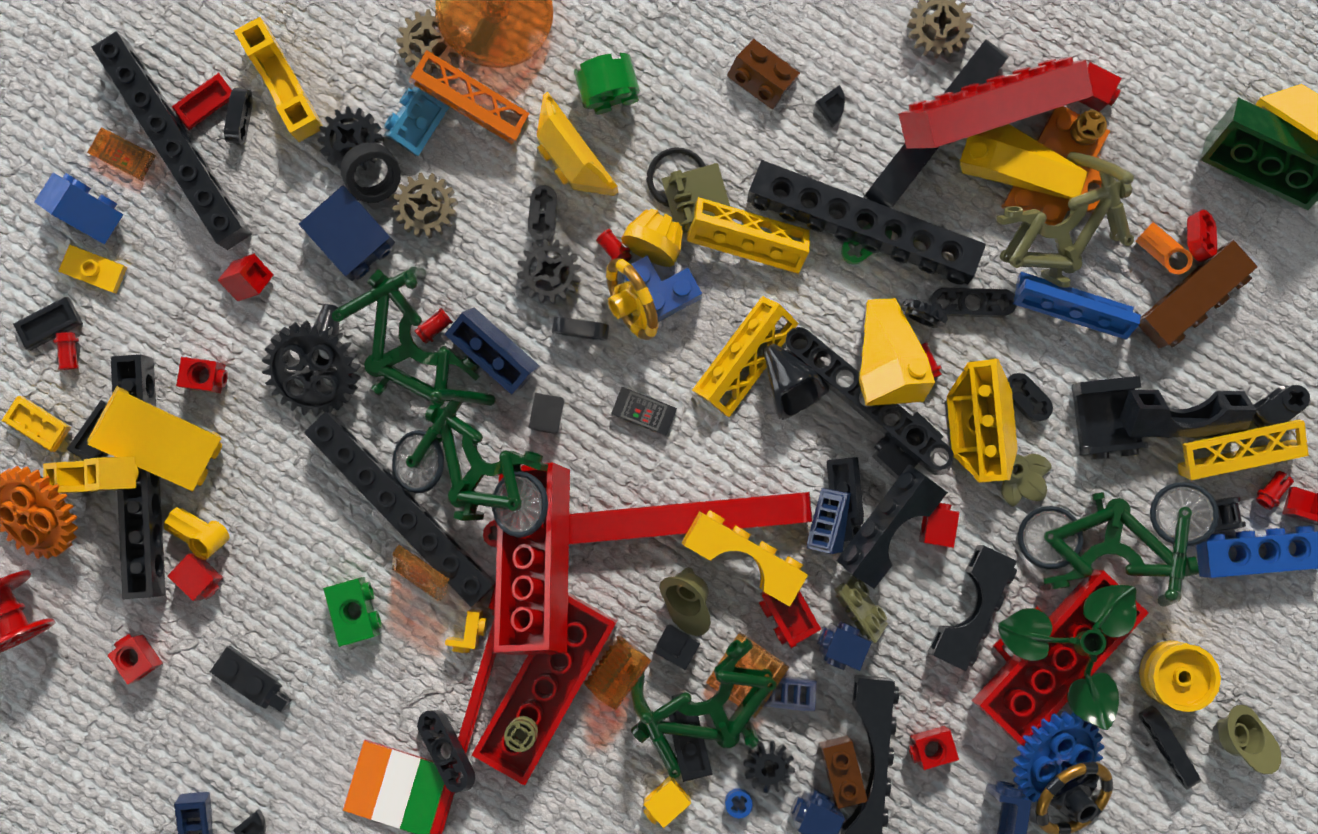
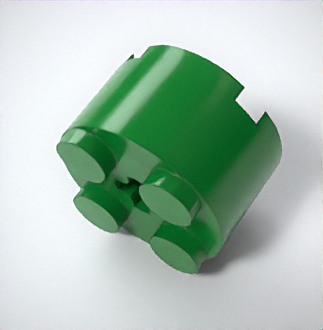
M620 53L621 58L613 59L611 54L597 56L581 63V71L575 68L574 75L584 108L594 109L595 114L599 115L610 112L612 110L611 106L621 103L622 105H631L639 101L638 94L640 88L629 54Z

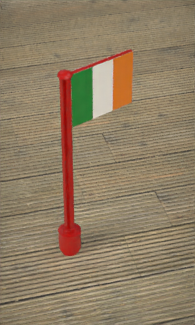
M496 583L488 608L494 610L492 614L494 620L458 737L466 755L497 654L494 652ZM365 739L343 811L414 834H443L455 793L446 788L432 760ZM461 772L459 773V777L456 779L457 783L459 782Z

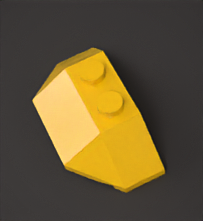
M546 92L542 99L536 135L540 144L536 147L546 162L550 159L557 167L554 173L563 185L568 183L573 190L615 196L619 193L617 184L549 92Z
M999 359L967 362L963 369L964 371L947 394L951 449L955 459L979 483L1010 480L1018 450L1012 389Z

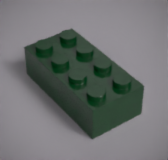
M1238 97L1206 137L1200 160L1308 211L1318 201V141L1281 117Z

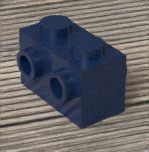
M840 620L838 625L830 623L828 628L823 627L817 640V644L820 645L819 651L825 655L823 660L827 661L828 664L842 670L847 665L859 671L872 642L860 636L859 629Z
M804 790L802 797L797 796L790 811L793 814L794 824L801 834H838L845 820L840 809L830 801V797L817 790H814L813 793Z

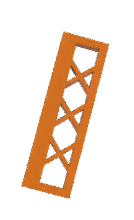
M428 50L424 53L409 79V83L511 145L518 138L521 128L530 114ZM428 60L440 67L442 78L436 79L423 71ZM445 70L451 73L452 76H446ZM461 79L466 83L468 94L462 95L449 87L448 81ZM471 86L477 89L478 91L472 92ZM483 94L491 98L494 109L488 111L475 103L474 97ZM497 102L505 107L498 108ZM511 110L521 117L516 126H513L501 119L500 112Z

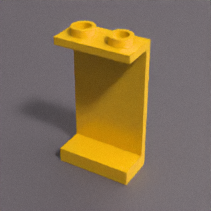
M1299 84L1260 97L1255 104L1281 117L1318 141V93L1305 85Z
M116 386L87 440L89 446L114 457H135L137 467L190 491H193L196 485L201 486L209 471L205 469L209 460L217 458L223 443H220L221 437L218 433L214 431L211 433L140 400Z

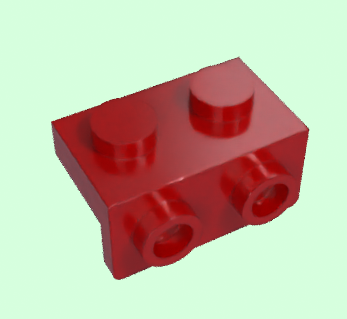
M800 590L790 607L765 592L760 593L763 600L758 603L767 618L771 616L774 618L778 627L773 630L782 645L787 643L792 649L800 641L822 630Z

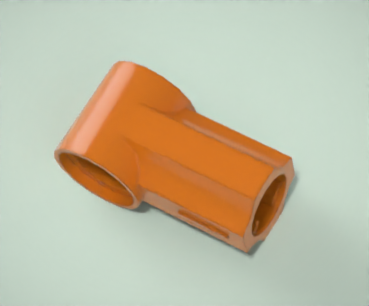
M1154 222L1135 240L1139 246L1173 274H1183L1192 266L1193 259L1190 252ZM1176 252L1184 253L1187 256L1186 266L1182 269L1172 268L1169 264V258L1172 254Z

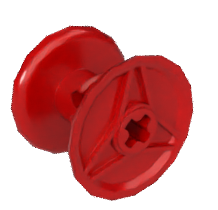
M29 570L16 572L0 578V653L32 639L56 623L52 618L28 623L22 611L25 609L23 603H18L13 590L30 578L31 573Z

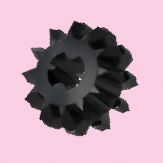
M774 740L769 741L767 749H765L762 741H759L757 746L760 751L757 753L754 749L749 748L747 752L753 759L743 760V765L751 768L744 775L746 779L754 778L751 784L754 789L763 783V792L768 793L770 785L773 784L776 792L781 791L779 781L787 785L791 782L785 773H795V768L787 765L794 758L792 754L784 755L787 749L784 744L780 745L775 751L776 745ZM770 760L772 764L777 762L773 765L774 771L768 773L766 769L764 771L761 770L765 767V761Z

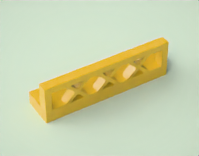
M698 197L695 203L694 219L687 234V242L799 274L809 254L810 230ZM702 210L712 212L715 217L703 214ZM732 219L739 220L744 225L737 224ZM760 227L767 228L772 233L765 232ZM788 235L801 238V242L792 240Z
M762 296L692 391L710 402L725 416L730 417L767 367L764 354L757 357L759 346L767 342V346L774 343L782 347L786 342L788 332L796 328L799 323L779 303ZM782 317L787 323L779 333H775V325ZM749 366L748 376L744 380H740V372L744 367ZM732 390V397L724 406L719 400L726 391Z
M1299 419L1184 443L1182 445L1185 462L1177 463L1179 475L1189 480H1195L1309 456L1305 423ZM1295 429L1296 440L1279 441L1287 430ZM1263 435L1270 440L1267 445L1250 448L1258 436ZM1229 442H1235L1241 446L1238 451L1220 454ZM1205 448L1211 452L1209 457L1194 460L1193 450Z

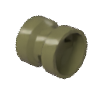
M527 716L515 718L508 725L504 733L506 745L516 752L529 750L538 736L536 722Z

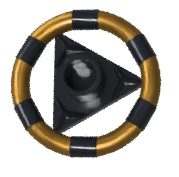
M1081 762L1056 775L1047 784L1037 802L1035 814L1040 828L1048 834H1071L1093 822L1103 812L1111 797L1113 778L1110 771L1100 763ZM1080 775H1083V776L1077 778L1076 780H1074V781H1072V782L1066 784V783L1069 782L1070 780H1072V779H1074V778H1076V777H1078V776H1080ZM1100 777L1101 790L1094 802L1090 797L1096 789ZM1049 804L1068 816L1072 821L1067 823H1051L1048 816Z

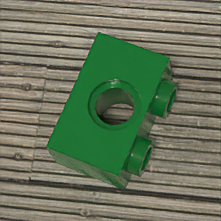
M365 577L323 588L339 647L380 635L379 629L382 628L381 618L378 611L373 610L371 600L374 599V591L371 583L366 582ZM352 602L357 603L361 608V615L358 619L351 617L348 609Z

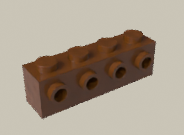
M1234 240L1222 245L1217 249L1215 256L1201 263L1140 318L1139 327L1158 349L1168 345L1171 347L1176 346L1186 337L1184 332L1190 326L1196 328L1208 318L1207 311L1213 306L1215 309L1219 308L1230 299L1228 293L1235 287L1240 289L1252 279L1250 274L1258 266Z

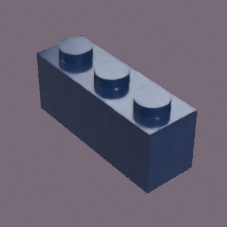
M475 307L462 312L444 334L511 395L521 389L540 367Z

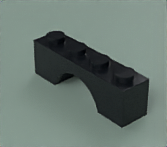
M1130 390L1121 412L1120 420L1129 437L1213 438L1248 430L1256 413V408L1245 391H1215L1206 401L1197 406L1187 409H1174L1168 407L1159 390Z
M909 464L836 561L853 576L875 589L893 566L889 557V545L897 529L911 518L918 516L930 517L948 492Z
M985 545L976 546L965 570L976 588L977 598L975 607L970 616L961 623L951 626L940 625L927 653L964 671L967 670L968 666L972 667L975 664L979 655V651L976 650L981 639L984 640L990 632L992 624L989 621L994 611L998 612L1003 604V590L1006 584L1010 585L1015 578L1017 569L1014 568L1016 560Z

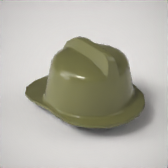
M690 567L685 568L675 577L664 578L660 582L659 589L673 622L687 634L694 636L704 635L711 625L710 614L706 606L709 589L705 581L698 575H695Z
M1236 705L1231 709L1226 718L1219 719L1216 722L1219 740L1226 752L1242 757L1256 772L1264 775L1273 774L1279 769L1281 764L1279 744L1252 708L1246 705Z

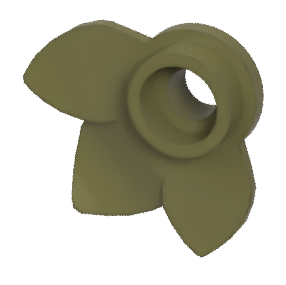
M1032 453L1024 457L1016 454L1014 465H1018V470L1015 474L1012 470L1011 479L1003 481L1001 487L1003 499L1012 507L1019 503L1022 496L1032 501L1044 500L1047 494V485L1042 476L1051 470V463L1039 454Z

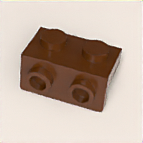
M753 39L736 56L727 76L770 109H774L784 93L797 80L800 72Z

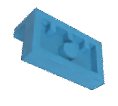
M414 87L412 90L408 88L399 101L402 107L397 114L392 113L385 122L384 128L387 130L383 136L387 139H392L415 156H419L449 109V106L418 87Z

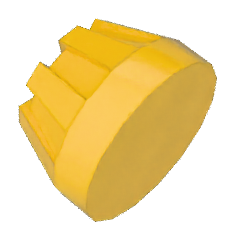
M646 209L626 227L621 240L634 254L642 258L648 256L650 261L656 265L672 267L680 254L683 230L679 222H672V217L665 214L662 216L658 210Z

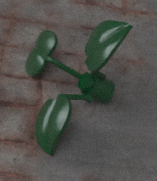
M1111 585L1092 592L1085 600L1083 614L1087 620L1095 624L1092 630L1081 632L1075 638L1049 637L1053 629L1050 619L1044 612L1034 608L1019 610L1001 621L998 625L1000 637L1006 647L1019 658L1028 661L1044 659L1049 652L1048 643L1074 644L1078 654L1088 657L1089 660L1084 672L1085 679H1077L1071 683L1067 693L1068 704L1073 713L1080 719L1102 730L1110 729L1118 712V688L1113 678L1107 673L1100 672L1091 676V670L1094 662L1097 661L1096 655L1101 654L1106 648L1104 635L1113 638L1121 637L1128 634L1134 627L1137 616L1136 587Z

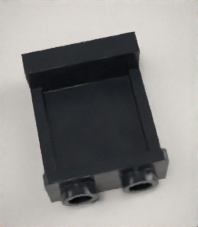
M1140 376L1086 381L1072 385L1080 455L1090 454L1091 460L1110 458L1109 452L1120 451V456L1124 457L1139 455V449L1148 448V442H1142V438L1129 437L1120 420L1129 391L1141 388Z

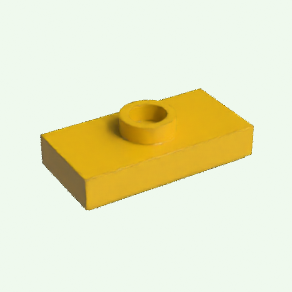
M69 244L58 272L117 294L128 267Z
M19 395L1 420L50 452L57 451L72 428Z

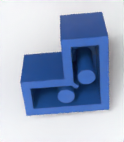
M53 172L34 203L51 215L104 245L124 215L114 209L117 203L102 194L97 199L89 194L90 187L67 173L61 177Z
M648 256L631 264L650 291L654 300L658 322L702 299V292L689 268L661 281ZM622 274V277L625 280V282L630 281L624 274Z

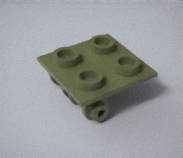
M718 163L683 173L681 170L670 173L671 176L661 178L673 222H679L682 226V234L687 233L690 229L698 197L730 206ZM702 210L703 214L715 217L712 212Z
M852 575L846 584L841 583L834 588L837 593L835 597L843 608L849 606L845 612L850 613L852 611L854 613L850 619L852 621L858 619L854 624L860 630L861 635H866L868 639L871 638L875 644L888 625L886 622L887 617L883 609L879 605L875 606L870 599V592L865 583L861 580L858 581Z

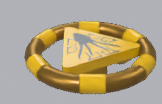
M613 259L607 265L606 270L607 285L611 296L608 298L609 308L617 319L621 318L634 335L643 340H650L656 336L659 326L654 300L650 291L631 264L624 259ZM618 271L624 274L630 281L618 284Z

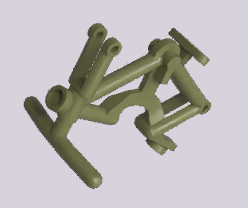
M1070 152L1067 155V160L1076 165L1099 171L1102 183L1101 187L1071 198L1068 201V207L1071 209L1070 215L1062 223L1047 225L1045 224L1047 219L1045 213L1037 209L1023 211V208L1017 206L1006 207L1004 215L997 216V222L1002 225L1022 222L1006 250L1000 253V259L1003 262L1010 263L1015 268H1050L1041 270V277L1063 288L1070 287L1071 280L1063 276L1062 271L1070 274L1082 267L1081 254L1105 215H1107L1111 231L1109 234L1110 239L1114 241L1120 240L1121 244L1125 246H1130L1134 242V237L1130 234L1124 205L1120 198H1127L1131 195V183L1134 180L1133 174L1114 163L1078 152ZM1099 201L1073 244L1069 232L1086 215L1088 205ZM1039 234L1045 238H1054L1058 253L1028 252Z

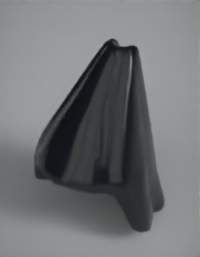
M774 343L763 348L773 403L779 419L785 420L796 415L798 412L818 402L822 396L829 392L826 382L812 368Z

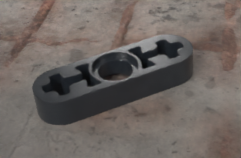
M939 288L931 294L928 302L929 305L943 311L946 316L1003 318L1013 313L1017 305L1013 304L1015 294L1007 289ZM942 294L945 295L946 300H956V294H960L958 299L959 310H956L957 304H948L945 309H942L941 304L936 303V300ZM968 295H975L980 299L978 310L971 311L966 307L965 298ZM1001 296H1003L1005 302H1009V306L1005 307L1003 311H1001L999 305H990L988 307L989 311H985L988 301H997Z
M1151 705L1139 712L1138 715L1179 783L1186 790L1200 783L1199 774L1157 708Z
M440 710L423 712L418 719V731L446 788L454 793L470 790L475 783V772L448 717ZM432 719H436L437 723L434 724V729L431 730ZM445 742L449 743L452 749L451 756L447 760L441 754V747ZM462 772L461 783H457L456 779L459 777V773Z

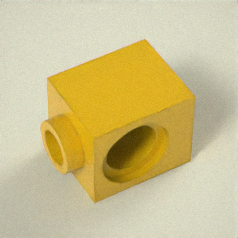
M669 776L644 798L643 805L646 808L643 812L654 825L659 822L665 828L691 804V797L674 778Z

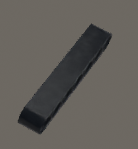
M985 39L944 93L960 92L962 87L987 83V79L993 78L1010 56ZM904 143L863 198L893 208L939 147L906 149Z
M797 327L788 332L786 336L788 353L812 368L826 382L832 392L930 473L943 475L950 470L954 454L944 441L899 404L873 405L870 407L862 405L860 399L863 397L859 383V372L809 330ZM797 339H804L808 342L807 346L800 350L793 348L792 344ZM826 357L831 363L826 368H818L814 365L815 361L818 358ZM842 376H849L854 380L849 387H841L837 384V381ZM888 414H895L900 418V422L895 426H888L883 422V418ZM912 433H918L923 437L924 441L918 446H912L907 442L906 438ZM937 452L943 453L948 461L942 466H937L932 463L931 455Z

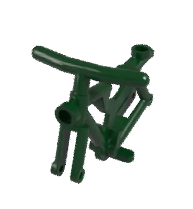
M410 267L399 275L390 278L377 269L367 281L372 288L333 311L332 319L340 322L377 301L372 354L367 357L364 366L370 376H383V379L378 378L371 389L381 396L390 380L434 405L441 407L444 402L432 400L431 393L436 389H447L449 364L460 367L475 381L480 377V374L477 372L479 365L467 355L463 359L460 358L447 346H442L439 351L432 353L425 352L414 343L411 327L412 325L419 326L422 319L399 291V288L404 285L409 289L416 288L418 285L417 279H423L426 276L425 269ZM391 299L403 314L399 322L398 335L401 345L384 353L389 300ZM411 357L421 364L436 366L434 388L393 365Z
M748 638L742 643L739 640H735L728 646L726 650L728 656L714 669L716 679L720 682L719 689L707 701L693 702L691 701L692 696L688 692H684L653 712L650 710L643 694L644 672L636 670L633 673L631 696L634 711L640 718V721L631 728V733L641 743L648 738L652 740L671 778H678L681 771L678 759L664 734L714 740L723 748H732L738 744L740 733H742L745 743L750 749L757 746L759 739L750 719L768 694L776 688V682L769 669L757 670L735 667L737 662L753 648ZM734 684L752 687L730 719H728L723 705L729 699ZM677 711L686 716L710 714L716 728L663 720Z

